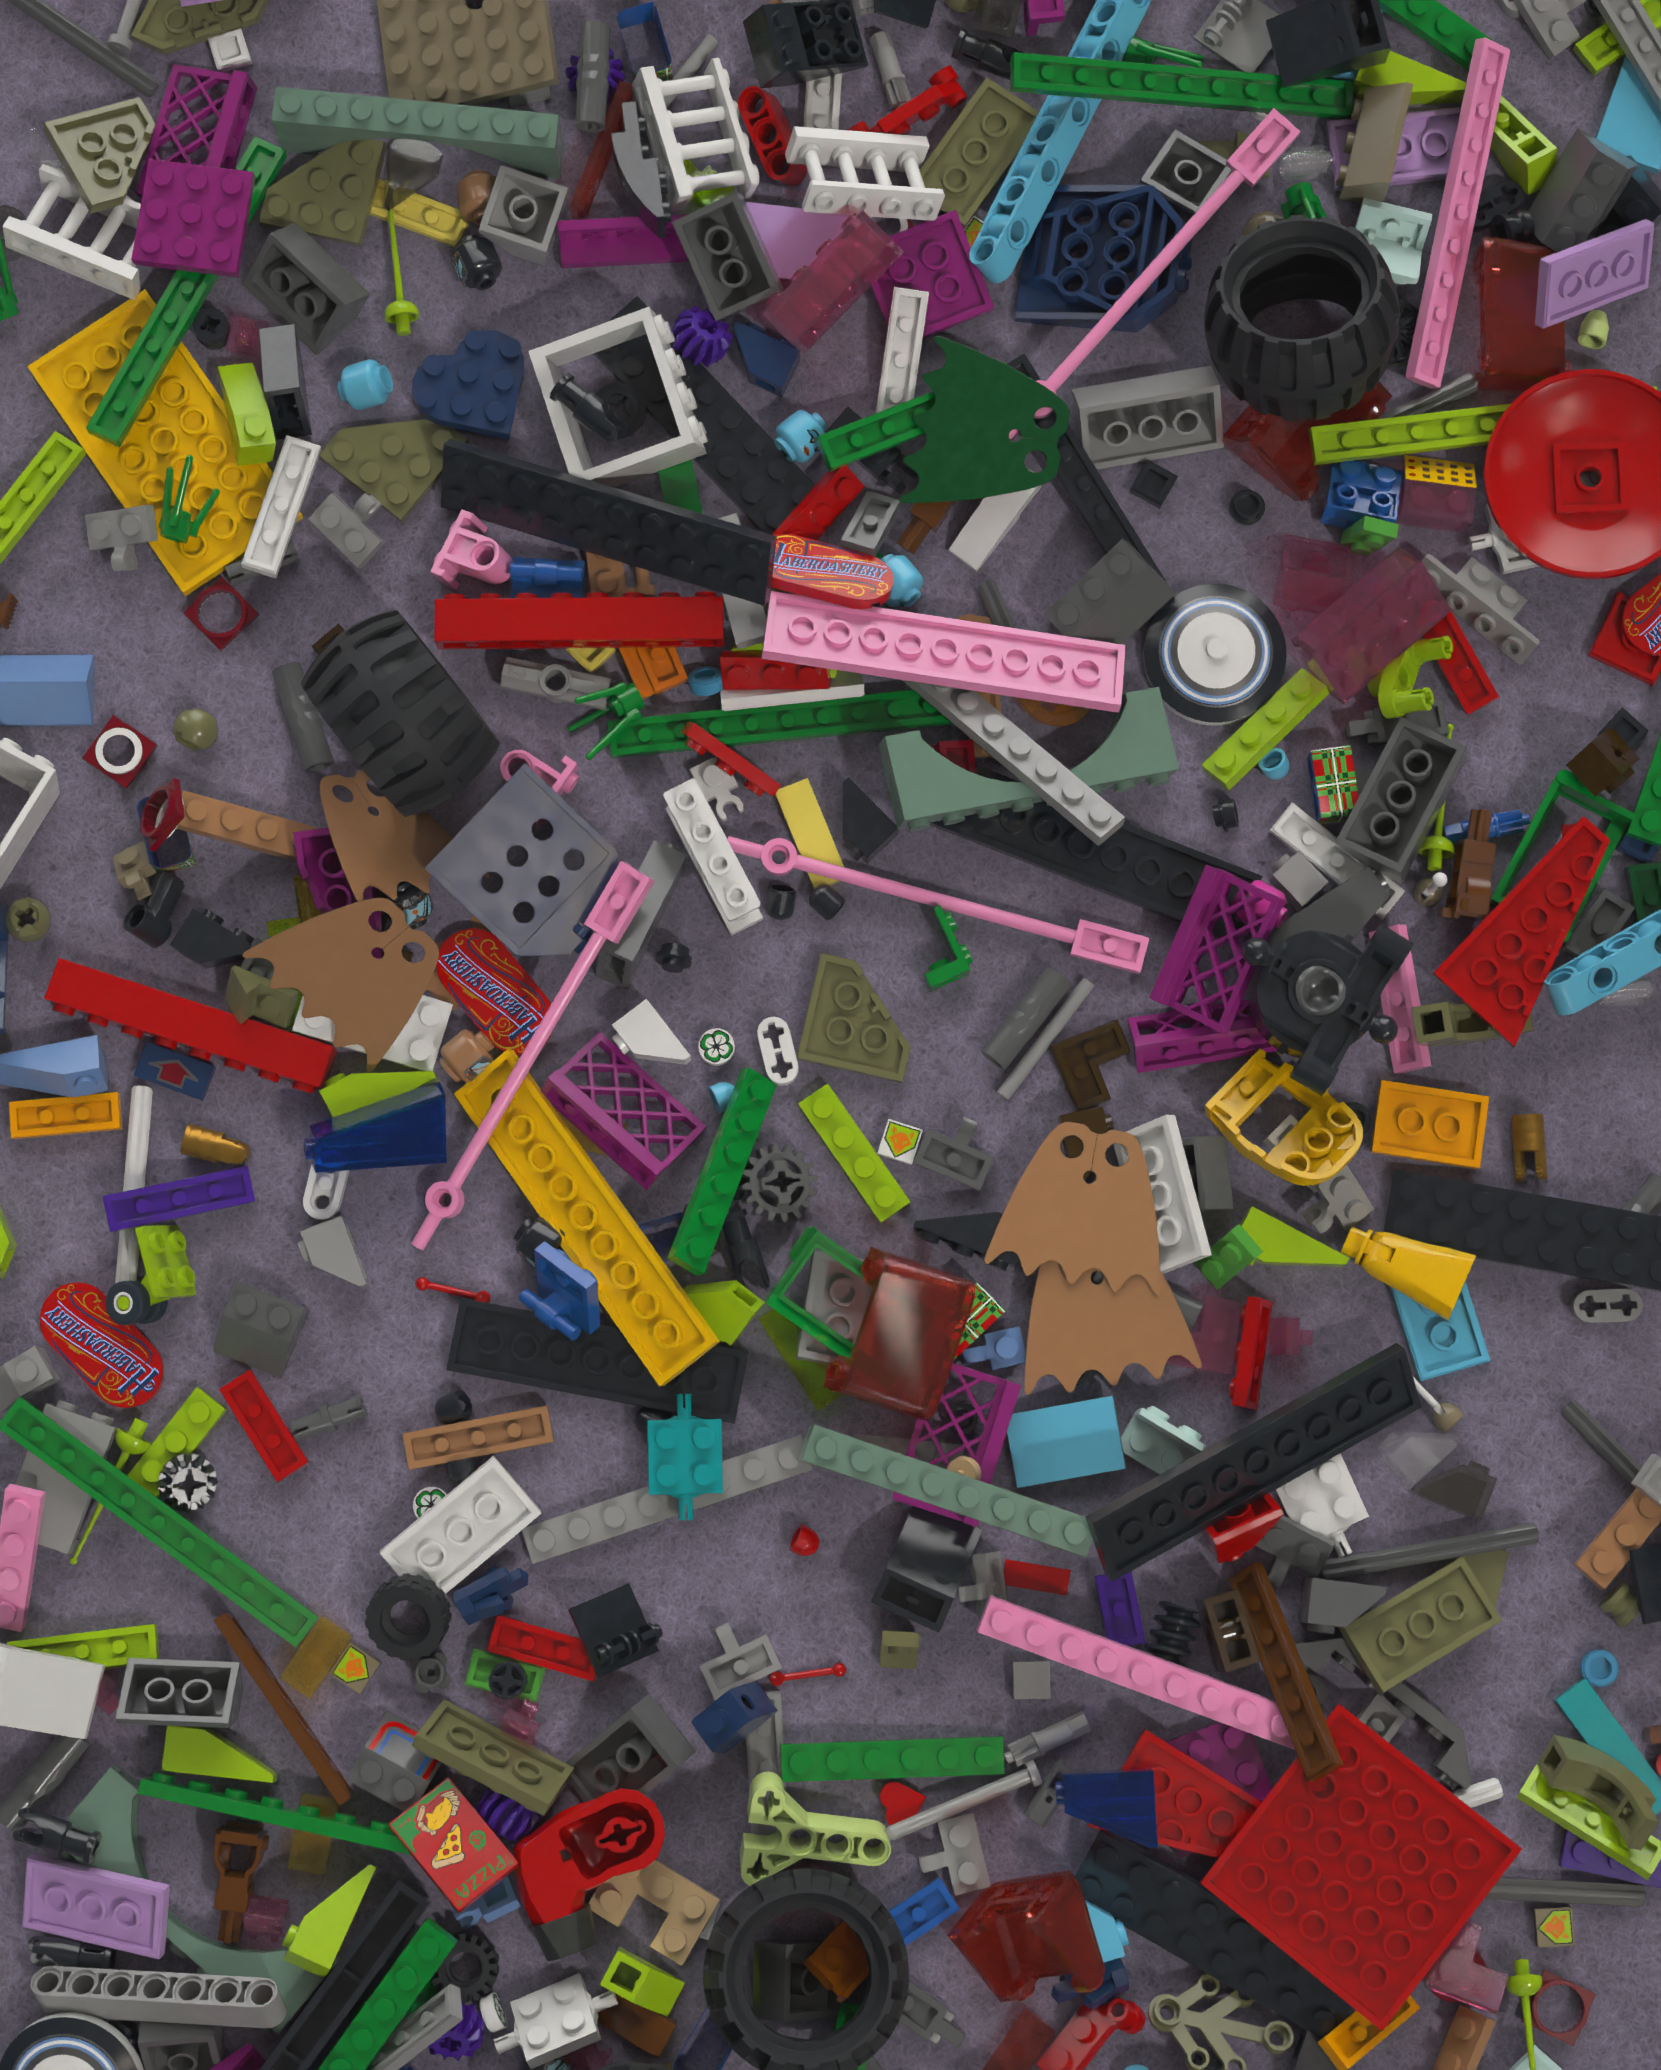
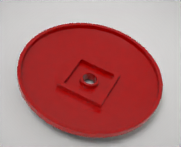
M1583 369L1564 372L1546 378L1527 389L1511 403L1497 422L1490 437L1484 460L1483 481L1487 503L1493 519L1505 538L1518 552L1538 566L1556 574L1578 579L1595 580L1629 574L1649 565L1661 556V393L1639 379L1619 372L1602 369ZM1584 471L1595 472L1599 477V484L1594 487L1583 485L1580 481V474Z

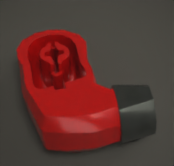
M620 1788L605 1793L596 1799L569 1807L553 1816L542 1826L519 1841L514 1847V1858L518 1862V1867L514 1869L520 1900L532 1922L530 1927L547 1961L564 1958L598 1943L590 1904H585L584 1901L585 1891L603 1884L614 1876L645 1869L658 1858L665 1838L663 1817L655 1803L638 1790Z

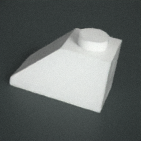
M647 999L612 1024L616 1034L611 1038L624 1055L630 1051L638 1059L684 1065L691 1061L690 1054Z

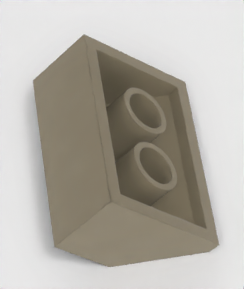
M1405 82L1366 88L1362 100H1355L1351 120L1357 121L1355 132L1348 131L1343 153L1349 154L1347 166L1340 165L1336 180V186L1341 187L1340 200L1362 204L1363 198L1383 202L1392 179L1413 88L1412 83Z

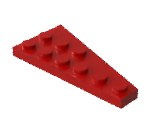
M1584 816L1433 972L1434 977L1513 1048H1515L1541 992L1544 981L1554 964L1610 843V839Z
M1144 1729L1087 1823V1827L1219 1858L1262 1802Z

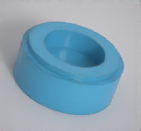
M700 667L688 675L689 691L694 695L709 696L723 689L722 673L716 667Z
M1600 1649L1591 1650L1580 1661V1674L1592 1686H1608L1618 1676V1662L1608 1651Z

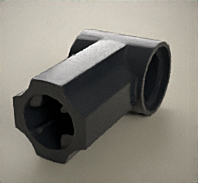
M156 870L157 873L153 875L149 883L152 894L143 898L140 903L133 905L128 910L123 921V927L126 931L152 948L163 945L170 936L172 923L169 918L185 887L184 881L160 870Z

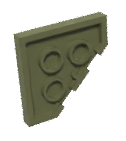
M149 0L131 37L133 41L166 55L207 41L209 37L258 24L270 0H222L181 7L180 0Z
M137 97L44 122L43 132L91 214L123 205L152 138L156 123L141 98Z
M374 139L355 140L336 144L267 188L259 223L275 229H281L297 223L309 236L362 247L387 150L386 143Z
M427 419L341 428L322 450L319 458L364 494L373 495L382 504L381 507L402 523L442 476L444 443L449 439L467 444L469 441L455 428L441 426Z
M821 953L797 1060L903 1084L911 1049L910 1044L900 1032L857 961Z

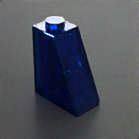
M1152 1768L1062 1772V1781H1055L1056 1804H1063L1066 1814L1146 1847L1158 1848L1154 1771Z

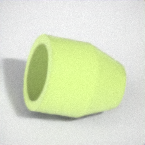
M1591 310L1581 323L1578 335V343L1592 349H1601L1606 345L1609 324L1605 312Z

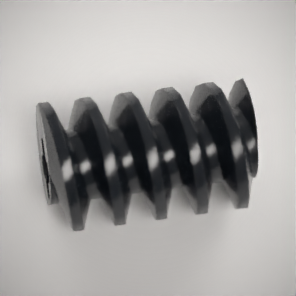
M1159 1601L1158 1606L1167 1613L1166 1615L1154 1616L1153 1620L1161 1625L1162 1628L1150 1629L1149 1634L1157 1640V1643H1146L1144 1648L1156 1657L1187 1668V1665L1179 1660V1656H1191L1192 1651L1183 1644L1184 1642H1196L1197 1638L1188 1629L1200 1628L1201 1623L1193 1617V1614H1200V1612L1168 1601Z

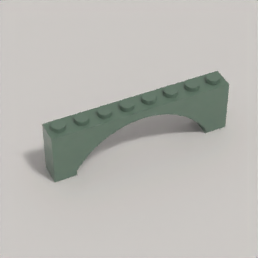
M275 88L271 121L281 147L286 152L318 155L319 151L327 147L349 141L378 138L411 139L468 149L498 159L535 177L561 179L565 145L559 114L296 88Z
M1159 687L1125 693L1122 696L1119 713L1116 714L1112 726L1102 743L1087 760L1069 770L1099 796L1102 794V790L1114 788L1115 793H1122L1136 788L1135 784L1148 782L1149 787L1168 783L1170 781L1169 778L1179 770ZM920 730L885 736L878 744L897 829L909 827V831H919L929 828L931 826L930 822L943 820L944 825H951L965 820V816L978 814L980 819L998 815L1000 809L1011 807L1013 812H1021L1033 808V803L1045 801L1023 782H1005L990 779L959 767L929 746L922 739Z
M815 1424L808 1425L797 1457L798 1461L955 1512L1073 1555L1087 1557L1093 1538L1084 1516Z
M118 1765L108 1769L66 1819V1821L72 1822V1827L93 1833L95 1830L101 1832L102 1839L95 1859L89 1865L84 1863L81 1857L62 1852L61 1855L70 1861L76 1858L82 1865L150 1880L144 1865L138 1838L137 1816L139 1796L141 1795L137 1794L139 1783ZM168 1908L166 1938L171 1941L168 1946L179 1957L186 1959L188 1956L199 1966L196 1970L199 1974L262 1977L272 1979L276 1983L287 2008V2013L279 2025L273 2028H262L268 2033L274 2030L279 2034L287 2026L341 1959L336 1955L331 1969L325 1978H321L283 1960L288 1949L286 1947L247 1949L229 1946L211 1940L194 1931Z

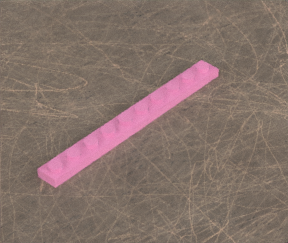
M1486 37L1476 39L1405 375V379L1429 389L1441 387L1510 55V49Z
M989 1595L977 1627L978 1633L1295 1750L1275 1700Z

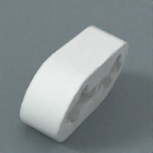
M768 1017L759 1024L757 1030L766 1074L769 1080L779 1086L788 1085L796 1079L798 1074V1062L787 1023L781 1018ZM775 1024L777 1030L783 1029L784 1034L779 1036L780 1048L774 1049L772 1040L770 1038L764 1039L763 1034L768 1032L769 1025ZM782 1053L785 1064H792L793 1069L787 1071L788 1077L781 1078L779 1073L772 1072V1068L777 1067L775 1056Z

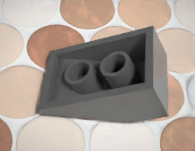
M649 1693L565 1762L574 1767L568 1783L583 1802L596 1799L605 1793L620 1788L638 1790L645 1795L696 1751Z

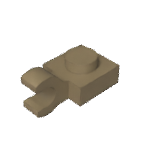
M145 841L126 848L121 853L113 856L117 878L122 886L129 889L134 888L138 901L151 895L152 891L147 877L157 872L150 862Z

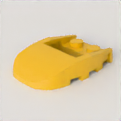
M1259 1049L1205 1105V1116L1242 1156L1270 1173L1290 1183L1303 1186L1316 1185L1331 1179L1353 1159L1359 1150L1363 1139V1128L1360 1120L1344 1102L1338 1103L1328 1093L1329 1088L1321 1097L1289 1077L1294 1068L1292 1065L1285 1062L1279 1067L1266 1060V1051ZM1280 1085L1310 1110L1267 1155L1264 1150L1243 1137L1238 1127Z

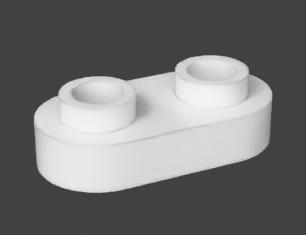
M336 1148L320 1150L312 1161L303 1196V1206L305 1211L317 1220L324 1221L333 1218L341 1207L350 1171V1163L347 1156ZM329 1161H336L338 1163V1169L335 1173L329 1174L326 1172L325 1167ZM321 1196L329 1198V1205L325 1209L317 1207V1199Z

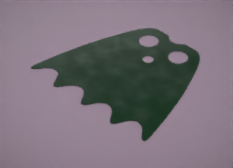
M941 336L934 337L936 343L946 355V363L942 368L922 375L923 381L933 390L936 399L932 408L913 417V421L926 433L927 441L922 449L904 458V462L919 475L920 481L913 491L900 497L899 502L932 503L979 499L1028 490L1051 481L1058 472L1061 459L1056 442L1067 431L1070 411L1066 403L1050 389L1011 366ZM1040 408H1052L1057 415L1056 423L1049 429H1041L1034 422V415ZM1013 429L1019 430L1022 436L1020 440L1015 442L1009 438V433ZM1039 450L1046 455L1047 465L1042 471L1033 473L1026 468L1025 458L1029 452Z

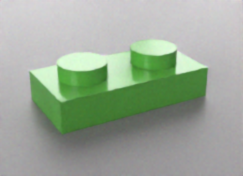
M1364 516L1342 532L1340 545L1350 547V551L1354 554L1369 556L1397 538L1399 524Z
M1238 1224L1210 1248L1211 1256L1193 1263L1218 1290L1263 1251L1242 1226Z

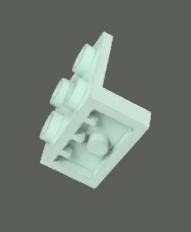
M1151 1405L1147 1409L1142 1407L1136 1410L1121 1435V1441L1125 1455L1161 1475L1202 1452L1206 1445L1200 1442L1201 1434L1186 1425L1176 1428L1168 1423L1170 1418L1168 1414Z

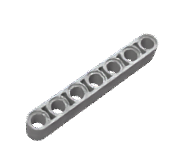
M46 1966L34 1973L30 1981L31 1990L46 2015L76 2012L100 2019L273 2028L284 2020L287 2013V2008L276 1983L272 1979L262 1977Z

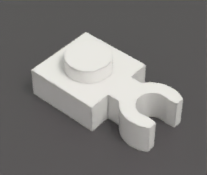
M713 757L691 768L690 773L696 779L707 802L716 799L717 816L724 822L727 820L726 814L723 811L724 806L734 804L738 812L742 813L744 812L743 803L737 796L730 793L731 790L738 787L734 776L730 777L714 765L717 759Z

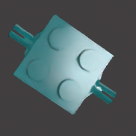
M676 1394L677 1416L667 1420H647L648 1495H669L678 1498V1520H685V1506H687V1520H694L693 1498L702 1494L723 1493L721 1419H701L691 1416L692 1394H685V1408H683V1394Z

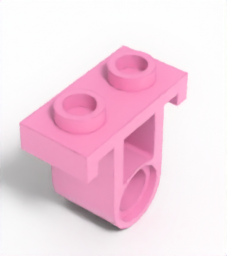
M462 509L457 520L452 523L449 535L441 551L436 555L430 572L445 586L455 590L459 586V583L455 580L458 573L497 585L509 579L510 564L514 563V561L496 541L478 534L479 532L485 534L488 527L473 513Z
M523 750L508 752L500 764V771L505 783L512 777L509 771L514 764L526 763L559 796L563 792L569 794L580 778L576 774L579 770L577 763L567 756H564L561 761L564 768L561 774ZM538 819L533 825L539 828L543 821L548 822L544 819Z

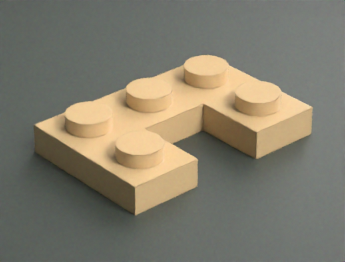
M654 1860L645 1869L614 1876L598 1886L588 1903L591 1906V1911L617 1927L621 1925L637 1895L669 1913L650 1947L681 1966L686 1962L721 1901L719 1897L658 1860Z

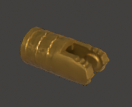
M1521 1114L1511 1116L1515 1181H1524L1526 1178L1525 1152H1535L1536 1175L1539 1180L1548 1179L1544 1115Z
M192 1123L185 1130L180 1150L182 1155L211 1161L214 1164L221 1161L238 1165L239 1163L242 1164L243 1161L246 1162L249 1156L252 1155L250 1147L244 1142L240 1143L239 1140L228 1138L224 1132L206 1129Z

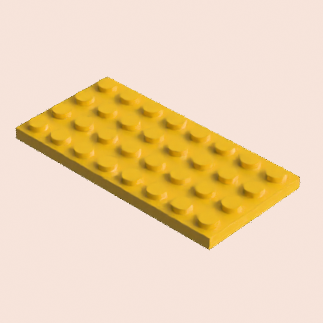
M146 289L137 294L134 300H127L27 367L123 507L154 506L158 541L148 543L180 590L187 596L225 571V565L243 559L273 472L267 463L237 466L224 401L182 341L120 448L88 433L86 426L156 307L155 302ZM192 455L193 462L182 506L183 511L192 514L190 521L193 522L214 489H219L220 494L200 525L197 538L189 536L187 544H183L160 536L161 528L158 526L162 517L166 470L168 467L174 469L171 508H174L186 456ZM299 512L296 523L303 519L301 512Z

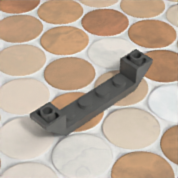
M1335 1637L1295 1643L1306 1672L1309 1669L1313 1673H1318L1331 1654L1335 1652L1338 1655L1334 1661L1350 1673L1357 1669L1367 1677L1364 1684L1377 1693L1344 1638ZM1402 1682L1385 1691L1397 1700L1394 1707L1411 1720L1416 1715L1427 1723L1423 1730L1440 1743L1445 1738L1449 1740L1431 1765L1439 1770L1436 1777L1453 1790L1457 1785L1467 1790L1471 1785L1464 1730Z

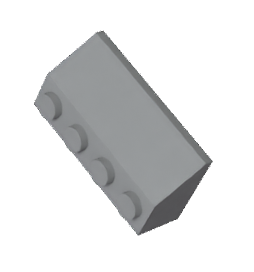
M1212 366L1072 389L1074 416L1079 442L1096 469L1144 462L1147 459L1155 460L1224 448L1220 384Z

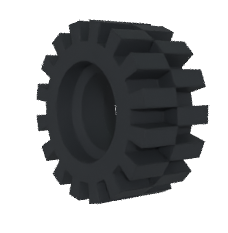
M461 1931L452 1935L459 1941L432 1979L433 1985L439 1988L438 1992L449 1984L460 1988L463 2003H468L471 2000L476 2001L486 1994L494 1985L500 1968L498 1967L499 1956L496 1954L492 1942L489 1943L485 1936L474 1934L475 1932L472 1931L463 1933ZM468 1952L477 1958L479 1972L474 1979L460 1981L453 1976L450 1967L451 1961L458 1953Z

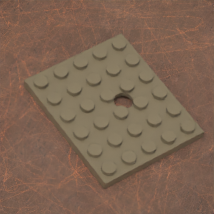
M377 0L389 98L473 106L559 84L548 0H484L482 7L479 9L468 8L465 0Z

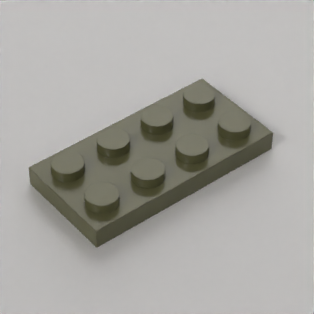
M988 77L980 85L920 169L925 188L943 189L945 198L939 214L944 215L956 210L963 229L968 225L973 216L978 213L1013 164L1039 113L1038 110Z
M1462 1556L1351 1622L1345 1628H1341L1340 1632L1380 1695L1503 1620Z
M445 1699L418 1731L412 1743V1747L422 1751L427 1757L439 1760L456 1769L461 1775L469 1776L488 1786L492 1791L503 1794L522 1804L526 1809L535 1811L543 1816L564 1788L574 1770V1767Z

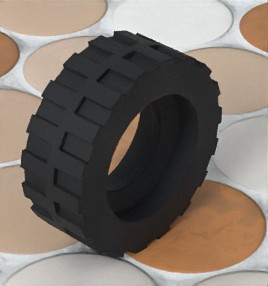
M403 1573L402 1576L397 1577L395 1575L391 1577L388 1582L380 1585L366 1608L365 1615H367V1619L365 1620V1626L369 1631L368 1636L376 1643V1647L380 1651L383 1650L392 1658L397 1657L404 1661L413 1659L414 1661L419 1660L424 1655H430L434 1648L437 1649L450 1625L448 1624L452 1617V1613L449 1610L451 1607L450 1602L446 1599L442 1588L439 1589L434 1581L431 1579L427 1580L422 1575L417 1574L415 1576L410 1575V1573ZM406 1600L417 1603L426 1615V1623L423 1629L416 1633H405L397 1629L391 1620V1610L396 1603Z

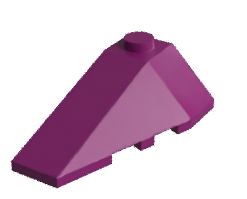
M329 828L293 832L298 870L313 895V901L317 910L324 914L358 902L341 866ZM371 886L365 888L363 900L380 898L379 889ZM375 911L369 916V925L375 931L382 932L381 911ZM380 947L373 948L371 951L372 956L376 959L382 958L383 949Z

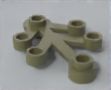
M1209 1974L1202 1975L1196 1982V1985L1178 1997L1170 1994L1158 1995L1151 2001L1148 2007V2019L1151 2025L1160 2032L1171 2033L1186 2055L1185 2065L1189 2070H1204L1209 2064L1210 2057L1204 2048L1197 2046L1186 2027L1199 2029L1222 2062L1221 2070H1229L1228 2063L1231 2062L1236 2063L1240 2070H1246L1245 2061L1234 2053L1222 2035L1262 2044L1266 2051L1274 2055L1285 2053L1294 2041L1291 2027L1283 2021H1273L1266 2028L1225 2019L1224 2017L1237 2008H1247L1254 2002L1251 1998L1248 2001L1242 2000L1235 1989L1230 1995L1203 2013L1187 2010L1201 1998L1209 2000L1218 1993L1220 1989L1219 1980ZM1203 1981H1208L1213 1985L1212 1992H1206L1202 1988ZM1160 2010H1169L1172 2019H1163L1160 2015ZM1275 2034L1279 2036L1281 2045L1276 2046L1272 2044L1270 2035ZM1191 2055H1200L1203 2059V2065L1194 2064Z

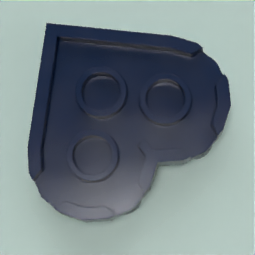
M472 330L468 332L465 339L459 344L455 355H429L424 359L423 364L417 369L412 380L413 402L416 403L417 408L428 421L438 425L510 440L524 374V356L521 352L520 343L518 340L495 330Z

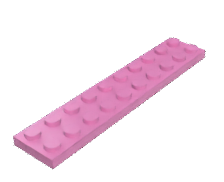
M771 591L762 659L1119 713L1122 703L1126 645L873 606L868 609H852L806 596Z

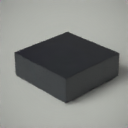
M1147 459L1129 492L1160 509L1178 476Z
M1622 707L1597 736L1611 727L1632 750L1649 730Z

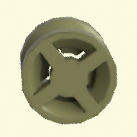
M1622 1581L1602 1599L1598 1607L1603 1612H1609L1614 1617V1623L1622 1628L1639 1613L1637 1606L1638 1596H1634L1630 1592V1586L1625 1581Z

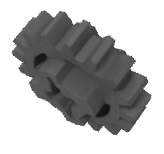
M777 1143L769 1145L768 1152L763 1147L755 1150L758 1159L749 1157L747 1165L750 1168L749 1170H744L742 1178L746 1179V1183L738 1186V1190L747 1191L748 1194L742 1200V1203H753L755 1205L751 1212L754 1216L765 1212V1222L772 1221L775 1215L779 1223L787 1222L788 1214L793 1219L799 1218L801 1216L799 1208L806 1210L811 1207L806 1198L817 1195V1191L810 1188V1183L817 1181L818 1176L809 1175L808 1170L814 1166L813 1162L803 1164L801 1160L805 1153L799 1151L792 1155V1145L789 1144L784 1145L781 1152ZM767 1162L764 1174L761 1178L756 1179L759 1169ZM787 1163H789L795 1169L797 1174H795L787 1167ZM773 1179L791 1182L780 1188L777 1186L773 1187V1185H765V1183L771 1182ZM796 1188H799L795 1200L789 1204L791 1202V1194ZM759 1193H762L769 1199V1204L761 1198Z

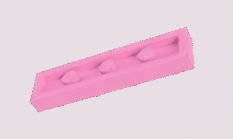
M1397 924L1388 927L1409 940L1406 925ZM1376 931L1369 932L1370 939ZM1410 950L1400 968L1394 972L1380 994L1383 1015L1392 1017L1398 1026L1396 1038L1388 1043L1394 1074L1432 1066L1428 1046L1417 1044L1411 1008L1421 1006Z
M9 1484L5 1488L0 1521V1628L22 1632L27 1625L46 1492L15 1484Z

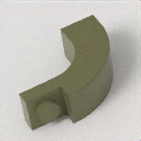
M1446 1001L1411 1008L1417 1044L1421 1046L1460 1045L1496 1040L1501 1037L1465 1004H1451ZM1531 1013L1522 1033L1534 1031Z
M1553 1735L1537 1762L1550 1788L1579 1794L1597 1804L1611 1817L1627 1846L1632 1849L1642 1850L1659 1822L1651 1809L1656 1801L1653 1793L1632 1771L1608 1754L1583 1742Z

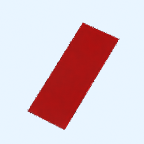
M1005 1559L1003 1571L1005 1585L1067 1596L1071 1570Z

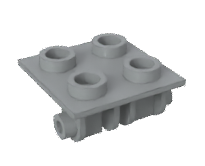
M1221 0L1193 39L1240 71L1254 73L1272 49L1266 20L1279 14L1259 0Z

